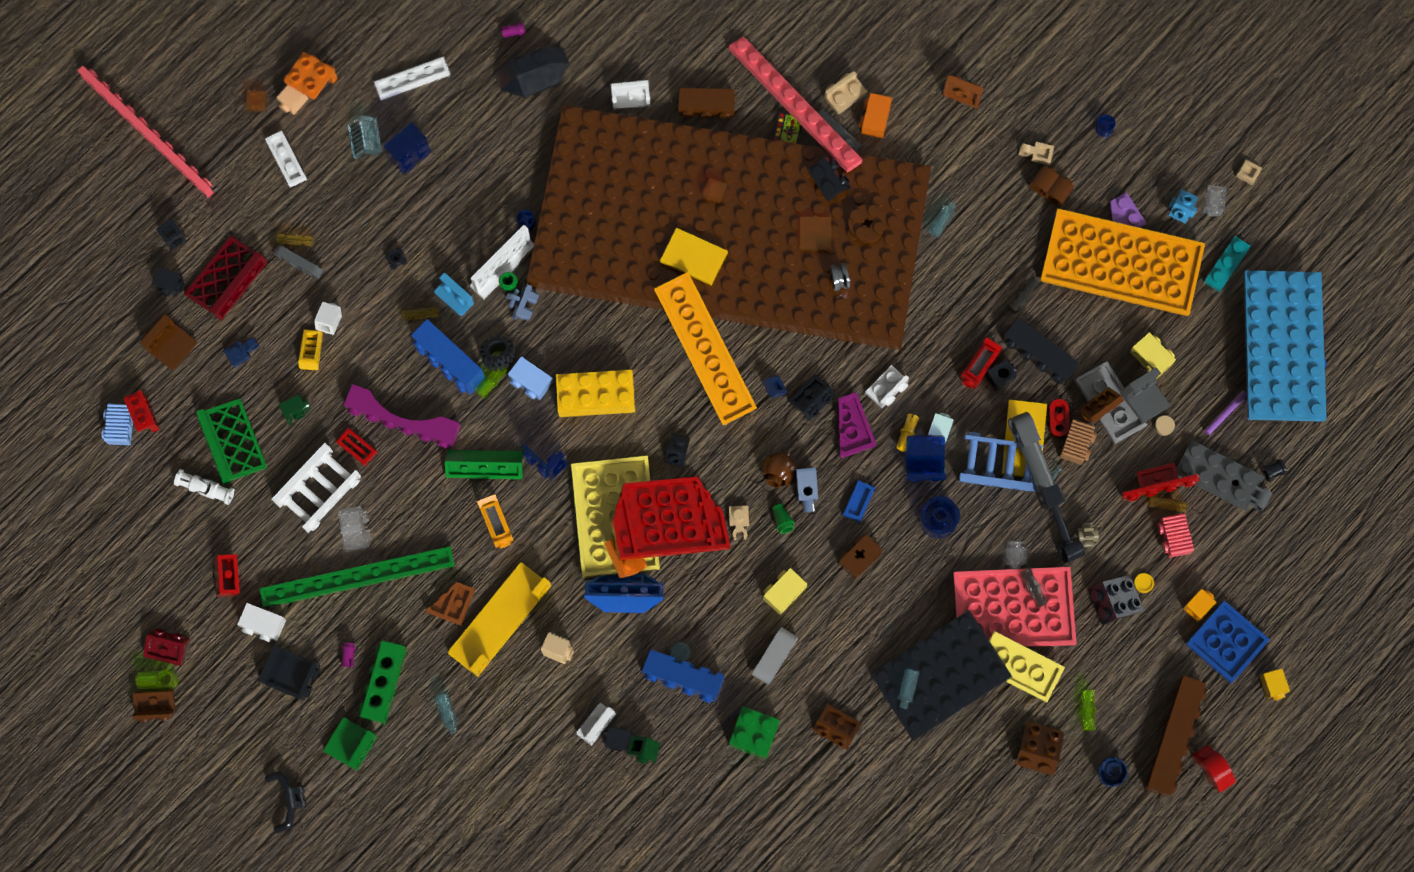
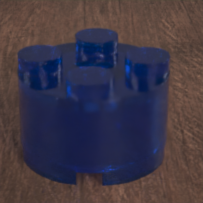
M935 496L922 507L919 523L926 535L936 539L946 538L955 531L960 520V511L950 498ZM937 514L941 515L942 521L938 520Z

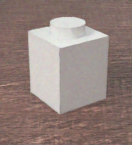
M322 302L314 320L316 330L334 335L342 317L341 307L334 303Z

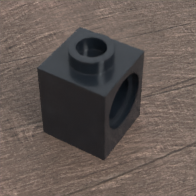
M172 219L156 228L170 250L186 241V238Z
M1005 360L989 369L985 376L996 392L1015 381L1017 370L1012 363L1009 364L1008 360ZM1003 371L1008 377L1001 378L998 372Z
M609 727V730L604 732L602 743H605L606 749L627 753L633 732Z

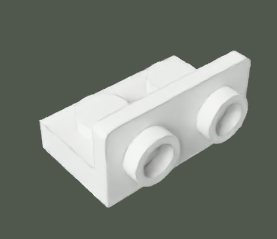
M891 365L866 390L865 394L881 408L885 405L889 406L896 399L894 396L898 392L902 393L908 387L909 377L907 375L903 376Z
M599 703L577 731V735L592 746L616 715L615 711Z

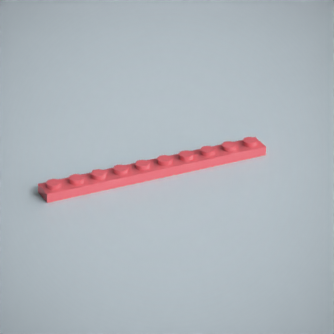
M744 36L729 45L730 52L807 132L837 160L847 173L862 163V158Z
M82 66L77 70L81 77L206 197L209 198L213 194L210 188L212 184L205 177L201 179L198 176L199 172L192 165L188 166L185 164L186 159L180 153L175 154L172 151L174 148L167 141L163 143L159 139L161 137L155 129L150 130L147 127L148 123L141 116L137 118L134 115L136 112L129 105L125 106L122 103V98L116 92L112 94L109 91L111 88L104 81L99 82L96 79L98 77L92 69L87 70Z

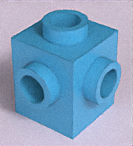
M1181 189L1178 197H1173L1169 205L1172 208L1169 216L1186 224L1188 218H1193L1198 209L1194 206L1199 197Z

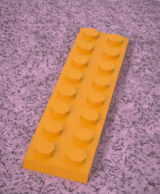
M689 272L655 288L654 290L722 425L724 426L757 409Z

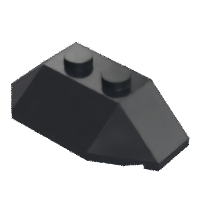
M543 47L509 60L494 75L502 92H508L525 98L559 85L570 63L563 48Z

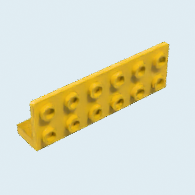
M520 563L451 647L448 654L478 677L551 587L550 581L544 577L541 578L525 564Z

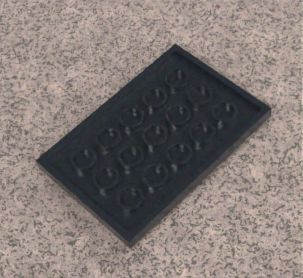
M970 610L870 674L913 741L1013 677Z

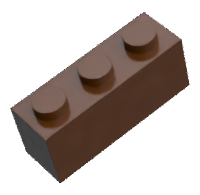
M679 88V115L685 118L693 116L711 118L714 116L729 119L734 117L735 89Z

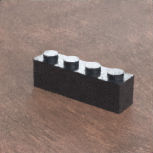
M1020 318L1014 322L1003 337V341H1005L1004 343L1008 348L1017 350L1023 359L1033 362L1039 371H1045L1057 384L1061 383L1064 385L1079 365L1078 361Z

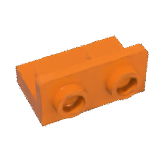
M614 539L604 543L620 578L636 575L647 567L644 558L618 561Z

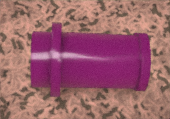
M517 22V24L501 26L504 38L525 34L524 23Z
M343 643V647H341V667H354L355 644Z

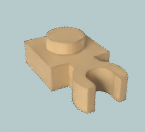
M730 506V527H735L733 539L736 540V534L741 532L744 535V540H746L747 531L744 529V526H749L748 506Z

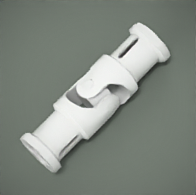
M182 469L178 471L174 479L175 486L181 485L189 488V491H197L200 495L207 498L219 499L224 501L226 505L230 504L234 496L233 488L227 489L212 480L202 479L198 475L192 476L184 473Z

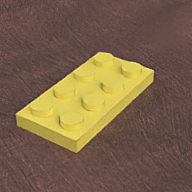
M994 631L989 641L1013 676L1006 682L1048 702L1065 667Z

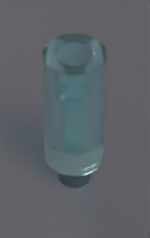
M949 202L947 206L942 207L928 229L932 236L936 238L941 236L955 214L954 208L956 205Z
M905 668L898 697L901 700L900 708L907 709L908 703H912L919 676L918 671Z
M448 693L435 697L444 727L449 729L450 734L457 732L456 724H458Z

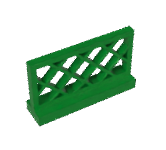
M241 399L205 411L204 409L196 411L197 419L223 486L230 484L232 480L267 468ZM239 406L240 413L238 417L228 413L230 407ZM216 412L222 414L223 417L220 423L212 421L210 414ZM226 416L236 420L232 429L222 425ZM238 422L247 426L244 434L235 431ZM220 428L230 432L226 441L217 436ZM232 434L242 437L238 446L229 442ZM245 439L253 442L254 446L251 451L241 447ZM227 445L236 449L233 457L224 454ZM239 450L249 454L245 463L235 459ZM251 456L260 459L261 465L256 467L248 465ZM233 462L243 466L241 472L232 474L230 468Z

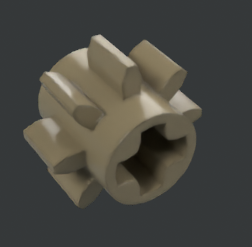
M1083 523L1081 528H1077V538L1083 542L1084 547H1092L1094 542L1099 540L1098 528L1092 527V523Z

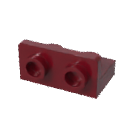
M154 629L146 636L143 657L181 666L184 661L186 645L190 642V638H186L180 633L170 634L166 633L163 629Z

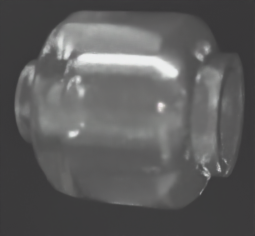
M1007 541V544L1002 547V562L1005 565H1009V569H1021V565L1027 563V546L1023 544V541Z

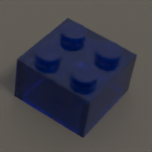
M412 122L383 146L388 159L402 174L406 171L410 172L415 167V164L427 158L431 151L427 138Z

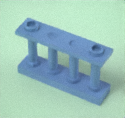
M969 432V435L964 436V440L970 441L967 468L964 470V473L959 474L958 482L1030 492L1037 491L1027 463L1025 465L1024 478L1021 481H1014V477H1012L1017 447L1014 441L981 437V433ZM978 442L989 443L986 472L983 473V476L975 475L976 472L974 471ZM997 444L1008 446L1005 476L1003 475L1002 479L995 478V474H993Z

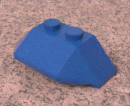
M618 574L601 575L593 580L586 581L584 597L604 612L644 613L663 600L664 583L658 582L646 574H636L620 578Z

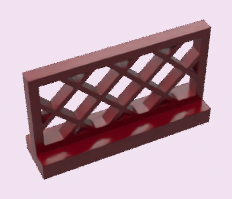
M230 236L184 295L222 321L268 262L260 253L253 251ZM231 244H236L237 252L228 253V248ZM251 254L252 257L249 261L242 262V255ZM238 256L239 263L229 265V258ZM225 259L226 266L217 268L216 263L218 260ZM239 268L238 275L230 277V269ZM226 270L227 278L218 280L217 272ZM214 273V281L205 282L206 275ZM227 282V289L219 292L218 284ZM215 285V293L206 294L205 287ZM202 288L201 296L194 297L191 295L195 289ZM216 297L215 304L209 307L207 299Z

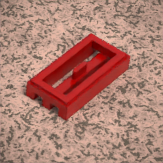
M349 427L336 441L339 446L364 466L378 453ZM350 434L371 452L369 454L349 439L347 435ZM343 439L347 441L351 446H353L366 458L363 460L359 455L352 451L348 446H346L342 442Z

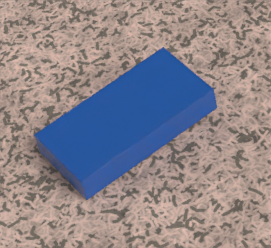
M857 480L842 516L860 523L875 487Z

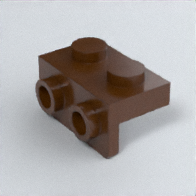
M174 689L133 692V720L146 722L158 718L160 721H165L173 717L176 712Z

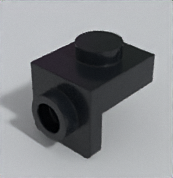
M671 434L666 453V463L684 466L690 437Z

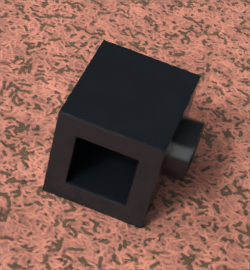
M159 267L152 285L162 295L167 297L173 295L176 297L178 292H181L184 287V279L180 274Z

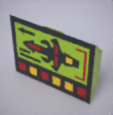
M779 111L772 140L798 144L802 125L790 113Z

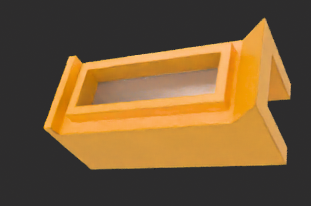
M494 494L477 501L495 547L505 548L509 546L510 542L514 540L496 495Z

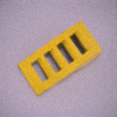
M303 330L298 360L300 369L318 370L323 336L322 331ZM307 338H317V340H307Z

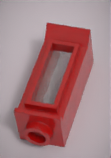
M986 337L961 374L960 380L962 384L968 388L976 389L999 356L1002 347Z

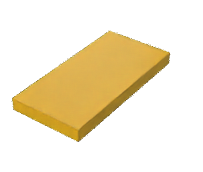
M1009 400L1005 440L1015 442L1008 425V420L1028 412L1032 416L1041 440L1038 442L1040 445H1043L1047 404ZM1005 445L1001 475H1005L1008 446ZM1016 447L1012 476L1024 478L1026 460L1021 448Z

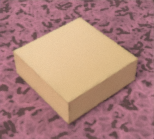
M1245 159L1236 177L1253 185L1262 168Z

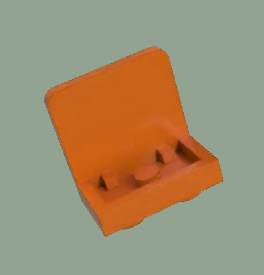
M303 52L284 81L288 86L307 97L316 99L328 81L333 84L335 83L337 75L332 66L324 64L315 56Z

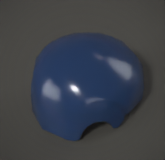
M1116 756L1103 759L1098 766V778L1102 784L1109 788L1122 785L1128 776L1126 763L1123 759Z

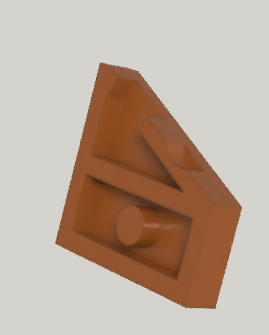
M456 582L447 593H444L438 598L437 602L426 609V613L461 626L475 589Z

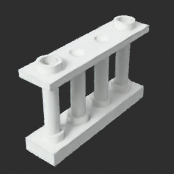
M326 443L315 452L272 498V501L281 508L283 505H287L306 522L302 527L307 533L311 530L314 531L319 526V521L350 488L356 487L360 482L359 478L361 476L356 470L350 474L332 458L331 454L333 451ZM323 463H327L346 480L339 488H336L318 472V468ZM309 477H314L332 493L325 503L305 486V482ZM296 491H300L319 508L312 517L292 500L291 496Z

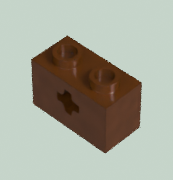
M867 534L863 538L859 536L853 542L854 547L850 551L846 549L839 556L841 559L839 566L855 581L883 552V549ZM862 552L863 557L856 559V553L860 554Z

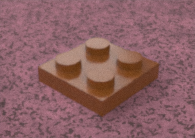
M948 75L943 96L978 108L984 88L980 87L977 83L966 82L959 76Z

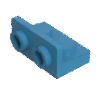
M444 272L439 278L441 284L434 292L459 316H463L474 304L472 296Z

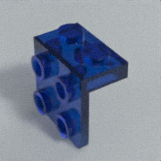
M943 435L907 436V480L913 482L921 480H931L933 482L946 480L945 437Z

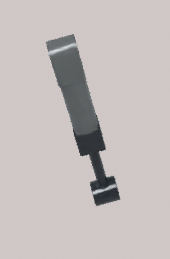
M1024 412L1008 420L1010 431L1017 448H1021L1037 488L1035 493L1042 509L1051 508L1064 541L1063 544L1058 546L1061 559L1065 563H1069L1084 556L1083 544L1078 538L1071 540L1059 510L1058 504L1065 502L1059 484H1055L1038 442L1041 439L1030 413Z

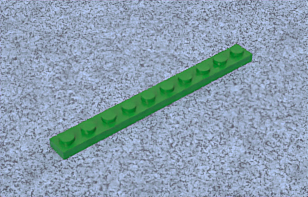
M450 546L260 588L263 608L450 568L454 567L455 563Z

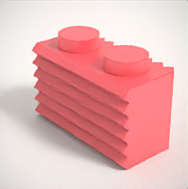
M1185 513L1162 517L1159 520L1160 523L1157 524L1158 532L1160 535L1163 534L1164 542H1162V548L1164 553L1168 554V558L1191 554L1194 551Z

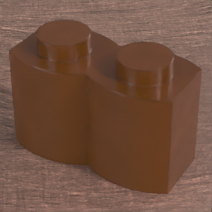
M1043 165L1029 188L1060 208L1072 192L1074 185L1069 178L1059 176L1054 168Z

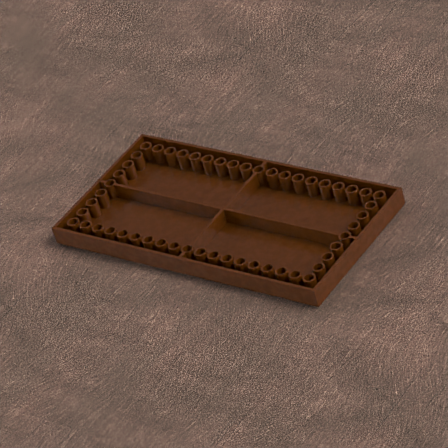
M563 105L527 283L536 289L664 310L654 289L684 274L660 263L661 257L676 228L728 251L712 286L691 277L711 318L900 350L931 166L858 154L862 158L860 165L848 173L841 166L839 167L842 174L848 177L851 189L848 191L844 190L831 201H827L808 172V169L822 158H833L824 148ZM861 205H876L885 215V231L875 242L863 243L861 240L852 237L849 232L848 220L850 213ZM864 220V223H862V225H866L867 228H870V224L872 222ZM845 262L850 288H840L839 291H834L829 265L834 264L837 266L839 263Z

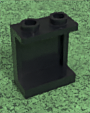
M274 645L258 681L261 684L304 701L305 698L310 696L313 689L311 687L313 680H317L321 669H319L320 665Z

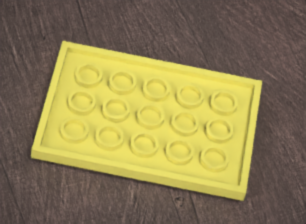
M648 456L571 464L582 578L618 574L604 543L614 539L611 522L622 485L624 483L650 481ZM659 557L644 558L647 567L640 572L660 570Z

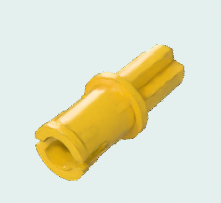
M912 414L907 415L905 425L900 430L901 436L897 444L898 450L902 452L908 450L911 438L915 436L914 430L919 421L918 416L913 415L912 418Z

